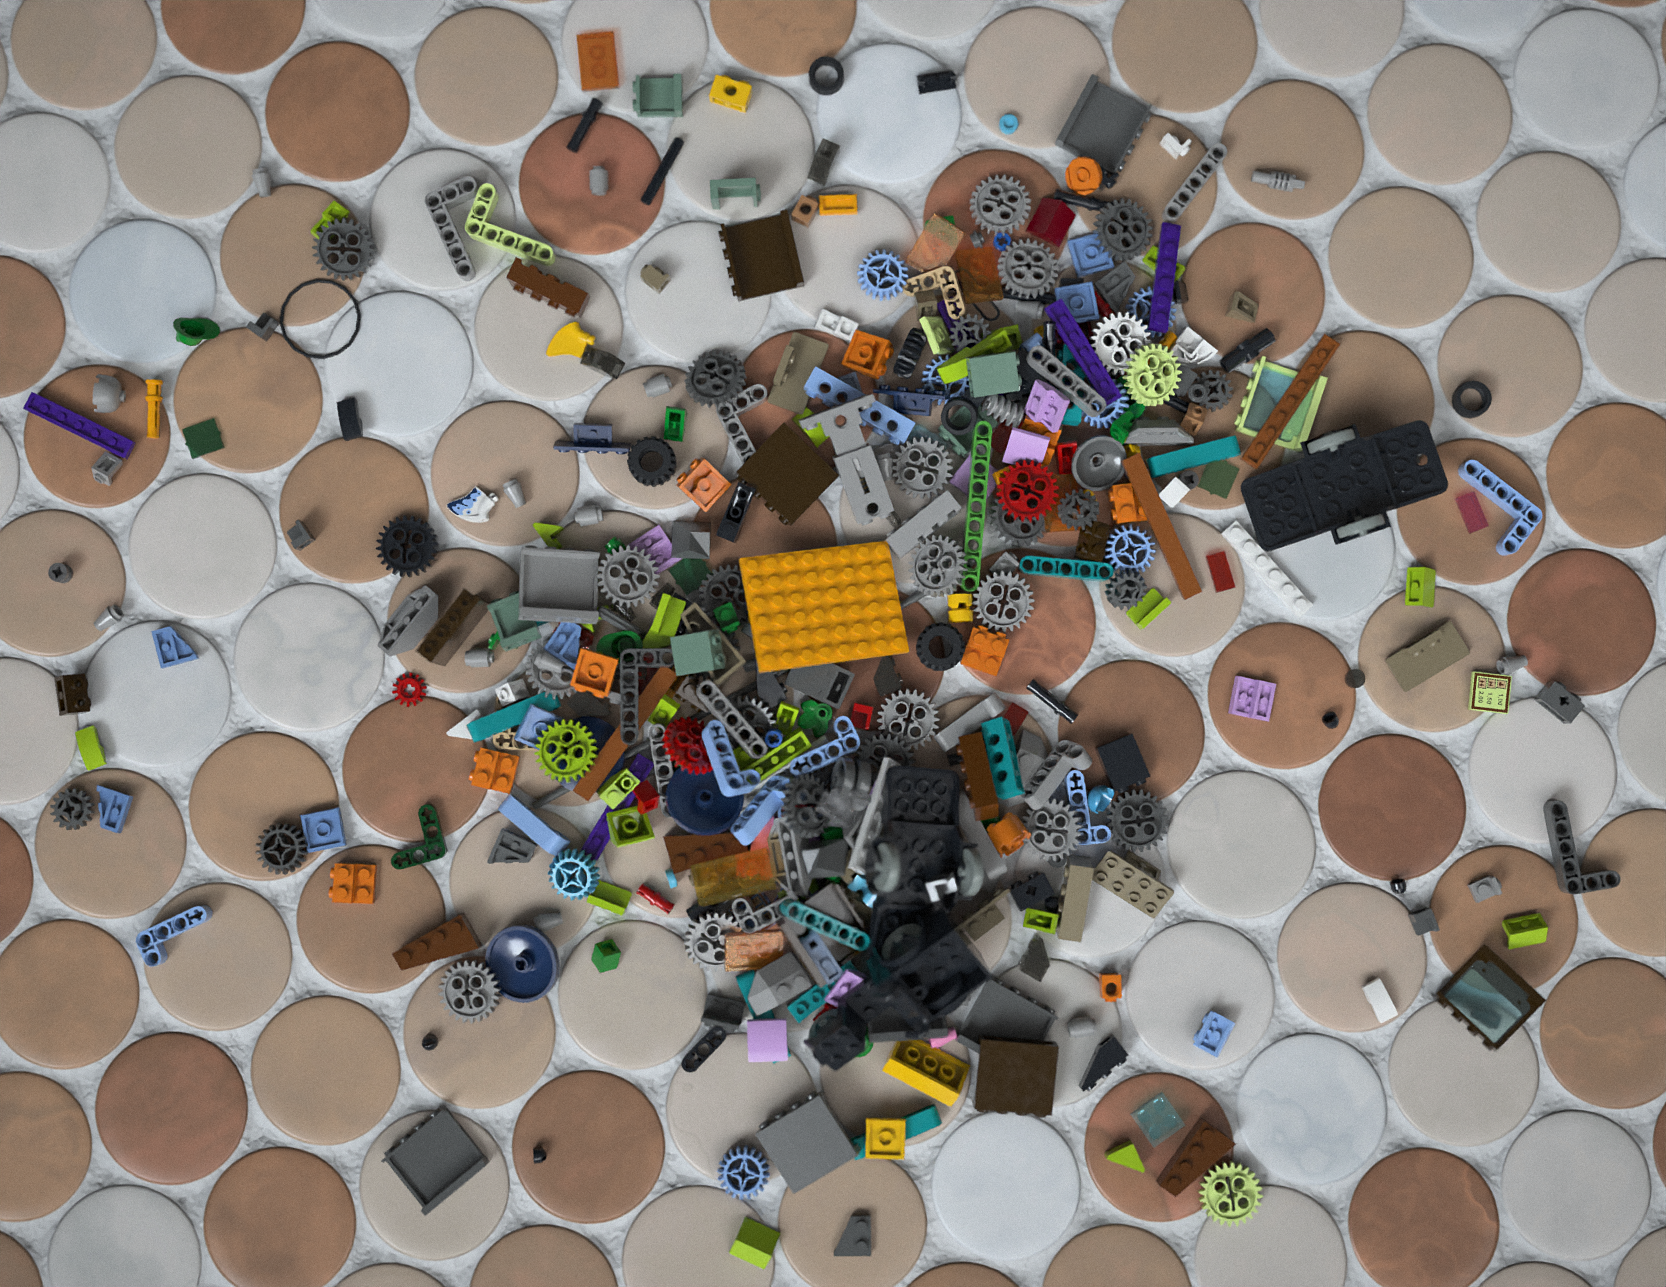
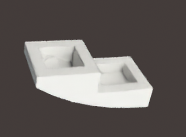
M822 309L814 327L851 342L858 323Z
M1379 977L1361 986L1367 1001L1371 1004L1380 1023L1398 1015Z

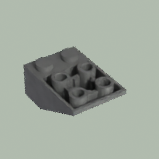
M832 663L800 667L790 670L784 684L839 709L855 674Z

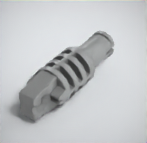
M1253 171L1251 182L1266 184L1269 188L1293 192V188L1304 189L1305 181L1296 180V175L1272 171L1266 173Z

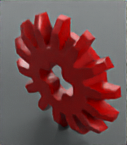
M409 672V677H406L404 673L402 674L404 679L396 678L399 682L398 685L393 683L397 690L392 691V694H398L394 699H401L400 705L407 702V707H410V703L413 702L414 706H417L416 700L423 701L420 695L426 696L422 689H427V686H421L424 679L418 681V674L413 678L412 673ZM409 684H411V687H415L412 695L405 692Z

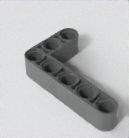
M626 649L620 655L621 740L626 745H633L638 740V668L672 667L674 659L671 663H665L662 659L666 653H670L673 656L672 649ZM650 653L654 656V660L651 663H645L643 656ZM626 654H632L635 659L632 663L628 664L624 662L623 657ZM632 673L635 679L633 682L627 683L623 679L624 675ZM632 692L635 695L634 701L626 702L624 700L625 693ZM630 711L635 714V719L632 722L625 721L624 714ZM625 732H634L635 739L630 742L624 739Z
M1547 801L1543 806V812L1559 889L1563 893L1576 895L1617 887L1620 884L1621 877L1616 871L1597 870L1580 873L1567 806L1562 801ZM1555 804L1558 807V811L1556 814H1554L1552 810ZM1559 823L1562 826V830L1560 833H1558L1556 830V826ZM1562 843H1564L1566 846L1563 852L1560 850V845ZM1565 862L1569 863V869L1567 871H1565L1564 869ZM1608 874L1611 877L1609 883L1606 882V876ZM1590 877L1592 884L1588 887L1587 879ZM1569 881L1573 882V888L1571 890L1568 889Z

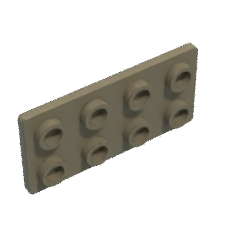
M793 332L774 376V384L767 400L768 403L797 414H803L810 397L806 394L804 386L815 366L819 369L821 368L829 345Z
M1448 621L1385 659V662L1403 691L1407 692L1469 655L1470 651L1452 622Z
M1108 850L1094 868L1093 881L1151 918L1157 916L1174 894L1172 888L1159 881L1161 870L1129 850L1124 855V858L1112 850Z
M1000 887L992 893L994 897L991 900H983L977 905L979 909L975 912L970 910L961 917L963 921L958 926L961 929L964 927L974 942L1005 919L995 903L1011 892L1009 888L1003 889V887Z

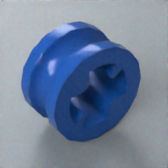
M1001 232L998 233L993 241L995 249L1005 251L1006 246H1010V236L1005 233V236ZM1004 238L1007 244L1000 246L997 240Z
M776 728L768 730L765 736L766 744L772 748L778 747L783 739L782 732ZM776 734L779 740L770 741L771 737L769 735L773 736Z

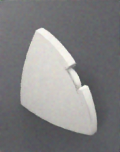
M1187 325L1169 348V350L1174 351L1172 356H1178L1176 362L1181 363L1183 366L1193 362L1200 364L1210 359L1218 351Z

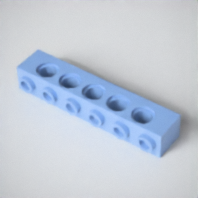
M816 366L804 386L808 396L814 399L816 397L822 399V403L830 408L842 404L837 400L838 394H845L847 401L866 395ZM823 384L828 385L830 392H821L820 386ZM878 401L873 402L872 407L859 412L863 422L860 424L861 426H870L873 428L872 431L880 436L886 435L889 437V441L895 445H903L915 425L914 421ZM873 412L878 413L880 420L872 421L870 414ZM888 422L896 424L897 428L895 431H890L887 428Z

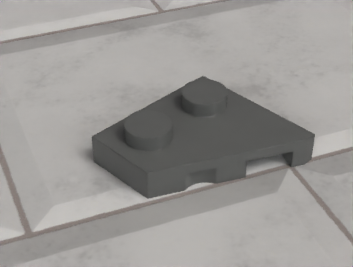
M1124 261L1093 285L1106 304H1110L1111 310L1117 313L1136 276Z
M502 828L487 863H529L538 844Z
M851 1215L834 1250V1257L871 1256V1215Z

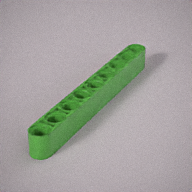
M987 421L978 422L972 432L962 552L967 554L963 559H973L976 566L974 569H969L966 564L963 565L968 571H963L962 574L974 581V586L969 589L964 583L966 578H960L962 583L960 587L965 592L976 590L980 578L992 426ZM979 426H984L987 429L986 435L979 434ZM976 446H984L985 454L977 453ZM975 464L983 466V473L979 474L975 471ZM974 483H979L982 486L980 493L973 490ZM972 502H978L980 504L981 508L979 512H975L972 510ZM971 521H976L979 524L977 531L970 529L969 524ZM969 540L976 541V550L969 549Z

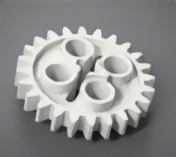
M1117 312L1116 318L1113 313L1109 314V320L1103 317V324L1100 322L1096 323L1099 329H1092V332L1096 335L1089 337V339L1094 341L1090 345L1094 348L1103 366H1106V371L1109 372L1112 369L1113 375H1116L1118 370L1120 375H1124L1125 371L1123 369L1129 367L1126 361H1131L1132 359L1127 358L1126 352L1129 355H1136L1135 351L1133 352L1130 349L1132 341L1137 343V349H1141V345H1147L1152 342V340H1147L1146 338L1151 333L1144 332L1148 326H1140L1142 319L1135 321L1136 315H1132L1129 318L1128 312L1123 317L1121 312ZM1121 325H1125L1127 328L1125 335H1121L1119 332ZM1111 329L1114 330L1116 337L1111 333ZM1105 336L1111 338L1109 346H1106L1103 342ZM1118 340H1123L1122 347L1117 346ZM1116 352H1119L1122 356L1120 362L1114 360Z

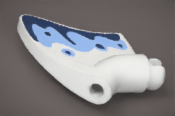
M475 486L469 494L449 502L446 507L463 520L475 523L489 521V512L499 498L494 493H490L487 496Z

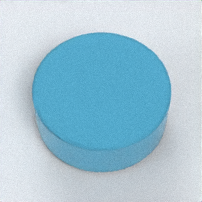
M1006 114L1000 119L999 129L1004 134H1013L1017 130L1018 120L1014 115Z
M673 869L665 870L670 888L677 887L678 884Z

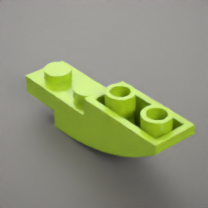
M999 328L971 349L965 347L936 369L943 383L948 384L968 376L966 357L1002 352L1012 344L1005 329Z

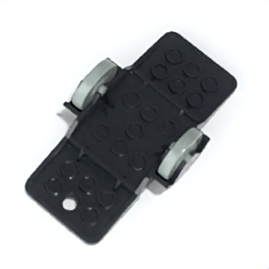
M1416 420L1360 438L1356 423L1345 428L1323 433L1311 440L1300 442L1304 458L1247 478L1240 487L1260 547L1264 551H1273L1331 531L1335 545L1391 527L1387 512L1444 493L1448 489V480L1429 426L1422 420ZM1423 454L1427 457L1425 465L1417 464L1416 457Z
M894 765L889 767L886 772L881 823L884 824L883 837H875L872 840L865 861V879L868 891L871 895H877L876 902L873 901L869 933L870 943L868 946L870 958L874 956L872 951L874 947L882 955V948L886 939L899 927L907 924H917L920 926L917 919L918 915L925 919L941 907L950 915V911L957 903V900H972L981 887L983 861L980 853L975 849L978 847V843L963 842L964 839L959 828L960 779L953 770ZM953 872L959 887L958 891L944 894L940 900L932 902L926 882L932 876Z

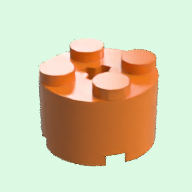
M1012 812L1007 813L999 823H993L986 829L1001 858L1004 853L1008 856L1024 845L1023 840L1025 838L1029 840L1031 837V833L1017 815H1013Z

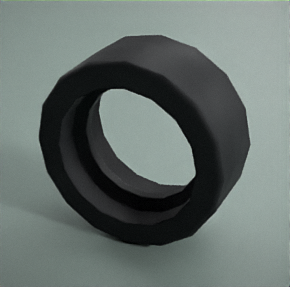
M824 56L814 60L808 72L809 84L816 93L827 96L833 95L840 90L844 82V69L838 60L833 57ZM830 66L836 70L838 77L833 85L823 86L816 81L815 74L820 67Z
M1469 381L1456 388L1451 402L1453 409L1458 415L1471 419L1482 415L1489 409L1492 396L1485 384L1479 381ZM1475 389L1479 392L1482 398L1480 408L1471 411L1463 406L1461 395L1465 390Z
M963 396L950 399L944 405L941 413V422L944 428L955 435H964L970 432L975 427L978 419V409L968 400L962 398ZM955 405L965 406L970 411V421L964 426L958 427L953 425L948 417L949 410Z

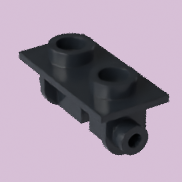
M953 70L916 76L919 95L956 89V74Z

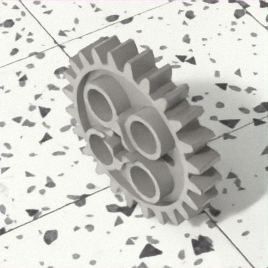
M996 175L995 180H992L989 176L988 183L982 180V187L976 185V192H972L973 198L970 199V204L972 205L970 206V212H973L971 218H977L975 225L981 223L980 230L988 228L987 234L994 230L995 236H997L998 231H1001L1002 235L1005 236L1006 230L1012 234L1013 227L1019 230V224H1025L1024 219L1029 218L1027 212L1031 210V207L1028 206L1031 204V199H1027L1029 192H1024L1025 185L1019 187V180L1013 183V177L1006 180V175H1003L1002 179H999L998 175ZM997 191L1000 194L998 196L991 195V192ZM1015 198L1017 202L1011 203L1008 199ZM991 208L992 211L987 213L983 209ZM1008 215L1010 218L1005 220L1001 216Z
M1020 239L1018 245L1013 241L1011 247L1006 246L1005 251L1001 252V257L998 259L999 265L997 266V270L1000 271L998 277L1002 278L1001 284L1007 283L1005 290L1011 288L1013 289L1012 295L1015 292H1019V298L1022 294H1025L1026 299L1029 298L1030 294L1036 298L1037 293L1043 296L1045 291L1049 292L1050 286L1055 284L1059 267L1056 266L1058 260H1053L1055 253L1049 254L1050 247L1043 249L1044 243L1038 246L1037 240L1031 244L1029 239H1027L1026 243H1023ZM1014 258H1020L1022 261H1016ZM1033 259H1039L1041 262H1036ZM1015 275L1021 276L1022 279H1017ZM1033 276H1039L1041 280H1037Z
M921 437L920 442H918L917 438H913V444L906 441V448L900 446L902 452H895L899 458L892 459L893 462L897 463L896 466L892 467L893 470L897 471L892 477L899 478L895 484H902L900 490L907 489L906 495L913 492V498L920 494L921 499H924L925 494H927L928 498H932V492L938 495V489L944 491L943 484H950L947 477H953L948 471L954 469V467L948 465L953 459H947L950 452H943L945 446L938 447L939 441L932 444V438L925 442L924 437ZM918 451L920 459L914 462L911 458L912 453ZM933 456H937L939 463L932 467L930 459ZM909 462L922 466L924 463L925 467L938 470L939 473L935 474L928 471H922L921 473L920 469L907 466L906 464ZM912 469L915 471V477L912 480H908L907 472ZM929 474L934 478L931 485L925 483V477Z
M933 535L932 539L926 538V544L920 542L921 548H914L917 552L916 555L911 554L914 561L909 562V564L913 565V568L909 569L908 572L914 575L910 579L916 580L913 585L919 587L918 591L924 592V595H931V597L935 598L937 595L944 597V593L950 595V589L957 591L955 585H962L960 578H966L962 572L968 571L967 568L963 567L964 564L968 563L967 560L963 559L967 554L961 552L963 547L958 545V541L952 540L950 537ZM939 550L938 555L935 557L936 551ZM952 560V565L949 568L948 564ZM927 565L928 568H927V571L925 572V571H924V568H925V566ZM941 576V580L938 583V577Z
M627 545L626 550L619 546V552L612 549V556L606 554L607 561L601 560V564L604 567H598L597 569L602 572V574L597 575L598 579H602L598 586H604L601 593H608L605 599L612 597V604L619 601V607L626 603L627 608L630 607V603L637 607L638 601L644 604V597L650 600L649 592H656L652 586L659 585L654 579L660 577V575L654 574L659 568L653 567L656 562L655 560L649 561L651 554L644 556V549L639 553L637 552V546L632 551L629 545ZM633 559L636 561L637 566L630 568L627 566L626 561ZM619 562H622V564L624 565V569L626 570L628 575H633L631 577V581L637 587L638 591H634L629 579H624L625 572L619 565ZM614 568L618 569L620 571V576L616 578L612 577L610 575V570ZM644 576L647 580L646 584H638L636 578ZM620 586H628L630 592L622 594L619 590Z
M1001 570L1000 575L993 571L992 578L987 574L986 582L980 580L982 587L978 586L977 590L979 593H973L977 600L972 601V604L978 605L973 611L980 612L976 617L977 619L983 617L984 619L981 624L984 625L988 622V629L995 626V631H998L1002 627L1005 633L1006 627H1009L1013 631V625L1020 628L1019 622L1026 623L1024 617H1031L1028 610H1033L1034 607L1029 605V603L1035 600L1029 598V596L1033 594V591H1027L1030 584L1023 585L1025 578L1018 580V573L1012 577L1011 571L1007 575H1004L1003 570ZM994 585L1001 587V592L997 595L991 593V588ZM1005 585H1008L1006 601L1008 603H1004L1002 616L999 618L998 613L1001 604L998 600L1003 598ZM1014 589L1020 591V596L1016 599H1012L1009 596L1010 592ZM989 604L997 606V610L994 613L987 612L986 608ZM1008 608L1016 610L1013 617L1005 615V611Z
M544 640L543 646L538 643L536 646L537 650L532 649V655H528L527 660L530 662H527L525 666L529 668L526 670V675H531L528 678V682L534 681L532 688L539 687L538 694L545 691V697L547 698L549 694H552L553 699L556 698V695L563 699L565 693L568 697H571V691L577 693L578 691L574 689L575 687L570 685L574 671H571L570 669L572 668L566 664L563 665L560 673L537 668L538 666L534 664L540 650L545 652L543 648L548 642ZM581 648L578 650L577 660H578V656H579V653H580ZM548 673L552 678L546 680L542 677V674ZM566 675L570 677L571 680L569 682H565L561 679V676Z
M907 688L906 693L899 689V695L892 692V699L885 698L887 704L881 703V707L884 710L878 711V714L882 717L877 718V722L882 723L878 726V729H884V736H888V733H891V738L893 739L898 735L897 741L899 742L905 739L904 746L910 745L908 751H910L912 745L918 750L919 743L924 747L925 739L931 742L929 735L935 736L936 732L933 728H939V725L934 722L940 719L934 716L938 713V709L932 710L935 702L928 703L930 696L924 699V692L917 695V689L910 693L909 688ZM903 703L907 709L904 712H898L896 706ZM913 703L914 706L911 713L913 721L909 722L907 734L904 736L903 731L906 721L903 718H907L910 704ZM917 708H923L926 713L924 716L918 717L914 712ZM894 722L902 724V728L899 731L892 729L891 725ZM917 726L921 732L918 735H912L910 729Z
M1049 798L1041 808L1037 810L1027 809L1026 811L1029 816H1023V819L1027 821L1024 825L1031 833L1029 840L1025 838L1023 842L1029 841V845L1026 848H1034L1032 851L1033 855L1039 852V859L1044 856L1046 861H1050L1051 858L1054 861H1058L1059 857L1065 859V853L1068 856L1072 855L1071 849H1078L1075 843L1082 842L1078 839V836L1084 834L1079 832V828H1082L1083 825L1078 824V821L1082 818L1075 817L1078 812L1077 810L1070 811L1072 808L1071 804L1065 807V800L1059 803L1058 798H1054L1053 801ZM1043 813L1047 816L1046 823H1043L1041 821V815ZM1061 816L1066 820L1064 827L1059 823ZM1037 825H1038V826H1041V827H1051V826H1052L1053 829H1059V830H1060V829H1063V830H1067V831H1068V834L1063 833V832H1053V833H1052L1051 830H1041V829H1037L1036 826H1037ZM1040 832L1045 836L1043 843L1038 838ZM1058 836L1063 838L1062 846L1057 843Z
M715 909L713 915L706 911V917L699 914V921L693 919L694 926L688 925L689 931L685 932V937L687 938L684 939V944L687 945L685 946V951L689 952V959L693 958V964L699 962L700 968L706 965L707 971L714 967L715 972L721 966L724 971L726 964L732 967L731 961L738 963L737 956H744L742 950H746V944L744 943L747 942V937H745L747 934L741 929L737 919H732V913L725 916V911L722 910L719 915ZM711 926L717 927L713 931L708 930V928ZM726 935H733L731 939L724 938ZM701 942L707 943L704 947H700L698 944ZM717 951H723L721 955L715 954Z
M469 959L464 963L459 961L457 966L454 964L450 966L451 970L445 971L447 976L441 977L444 983L438 987L443 989V991L438 993V995L444 996V999L440 1003H446L444 1010H451L449 1016L456 1014V1021L462 1017L463 1023L467 1022L468 1019L471 1024L476 1019L480 1022L483 1020V1017L485 1019L489 1017V1013H493L495 1011L494 1007L499 1005V1002L495 999L501 998V995L497 994V992L502 987L496 986L500 979L494 980L493 977L497 973L490 974L491 967L485 969L484 962L478 966L477 960H474L472 964ZM475 977H479L481 979V985H478L476 983ZM457 978L462 980L463 986L457 984ZM477 996L482 997L483 1004L478 1003ZM459 997L464 1000V1006L460 1005L458 1001Z

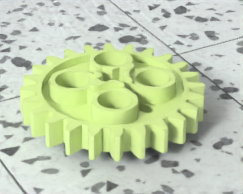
M1148 343V346L1141 345V349H1135L1136 355L1130 354L1132 360L1126 361L1129 367L1123 369L1127 372L1123 379H1127L1128 382L1124 386L1129 387L1127 393L1132 394L1131 399L1137 400V403L1144 406L1163 405V400H1170L1168 395H1175L1173 388L1179 389L1176 382L1181 381V379L1177 375L1181 374L1182 371L1177 370L1181 363H1175L1178 356H1172L1174 351L1168 350V346H1162L1157 343Z
M1222 1161V1167L1214 1164V1171L1208 1169L1209 1176L1202 1175L1206 1181L1199 1182L1203 1189H1199L1198 1192L1203 1196L1198 1199L1200 1202H1205L1201 1206L1202 1209H1208L1206 1215H1212L1214 1222L1219 1218L1220 1225H1223L1226 1221L1227 1225L1231 1227L1232 1221H1234L1235 1225L1239 1226V1220L1246 1224L1245 1217L1248 1216L1250 1219H1253L1251 1212L1258 1213L1255 1205L1261 1206V1203L1257 1200L1258 1198H1263L1260 1193H1257L1262 1190L1260 1185H1256L1259 1179L1253 1178L1255 1173L1253 1171L1248 1173L1249 1168L1247 1166L1242 1168V1164L1239 1162L1236 1166H1234L1232 1161L1229 1162V1166L1224 1161ZM1226 1177H1229V1188L1234 1192L1231 1193L1232 1201L1235 1206L1234 1211H1232L1231 1199L1227 1196L1229 1194V1188L1226 1183ZM1236 1178H1242L1239 1186H1234ZM1217 1182H1223L1220 1190L1214 1189ZM1242 1197H1245V1204L1239 1206L1238 1200ZM1222 1201L1227 1202L1225 1209H1219V1204Z

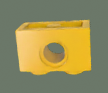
M716 75L709 94L710 102L746 113L753 93L752 86L744 80H732L728 75ZM730 89H734L736 93L734 95L727 94V91Z

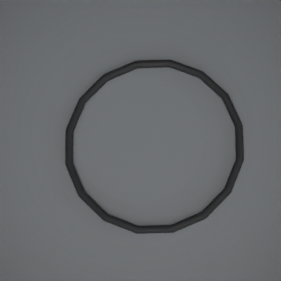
M315 279L300 284L288 294L281 307L279 323L284 339L294 351L307 358L326 359L339 355L352 345L359 332L361 314L357 300L346 287L332 280ZM314 283L333 284L344 290L353 301L357 313L356 330L350 341L337 352L324 356L307 354L296 348L287 337L283 324L285 307L291 296L302 287Z

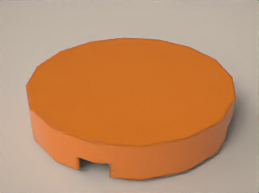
M1081 156L1070 162L1065 171V179L1068 187L1076 194L1087 195L1099 188L1102 181V170L1095 159L1089 156Z

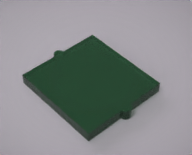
M214 418L182 429L186 440L185 445L188 446L192 459L225 448L220 436L222 433L218 430Z
M1211 461L1206 465L1197 487L1210 492V495L1215 494L1227 499L1239 468L1228 464L1227 461Z
M684 558L668 570L676 580V585H679L686 595L700 587L702 580L708 581L706 578L707 574L713 576L706 566V561L702 559Z

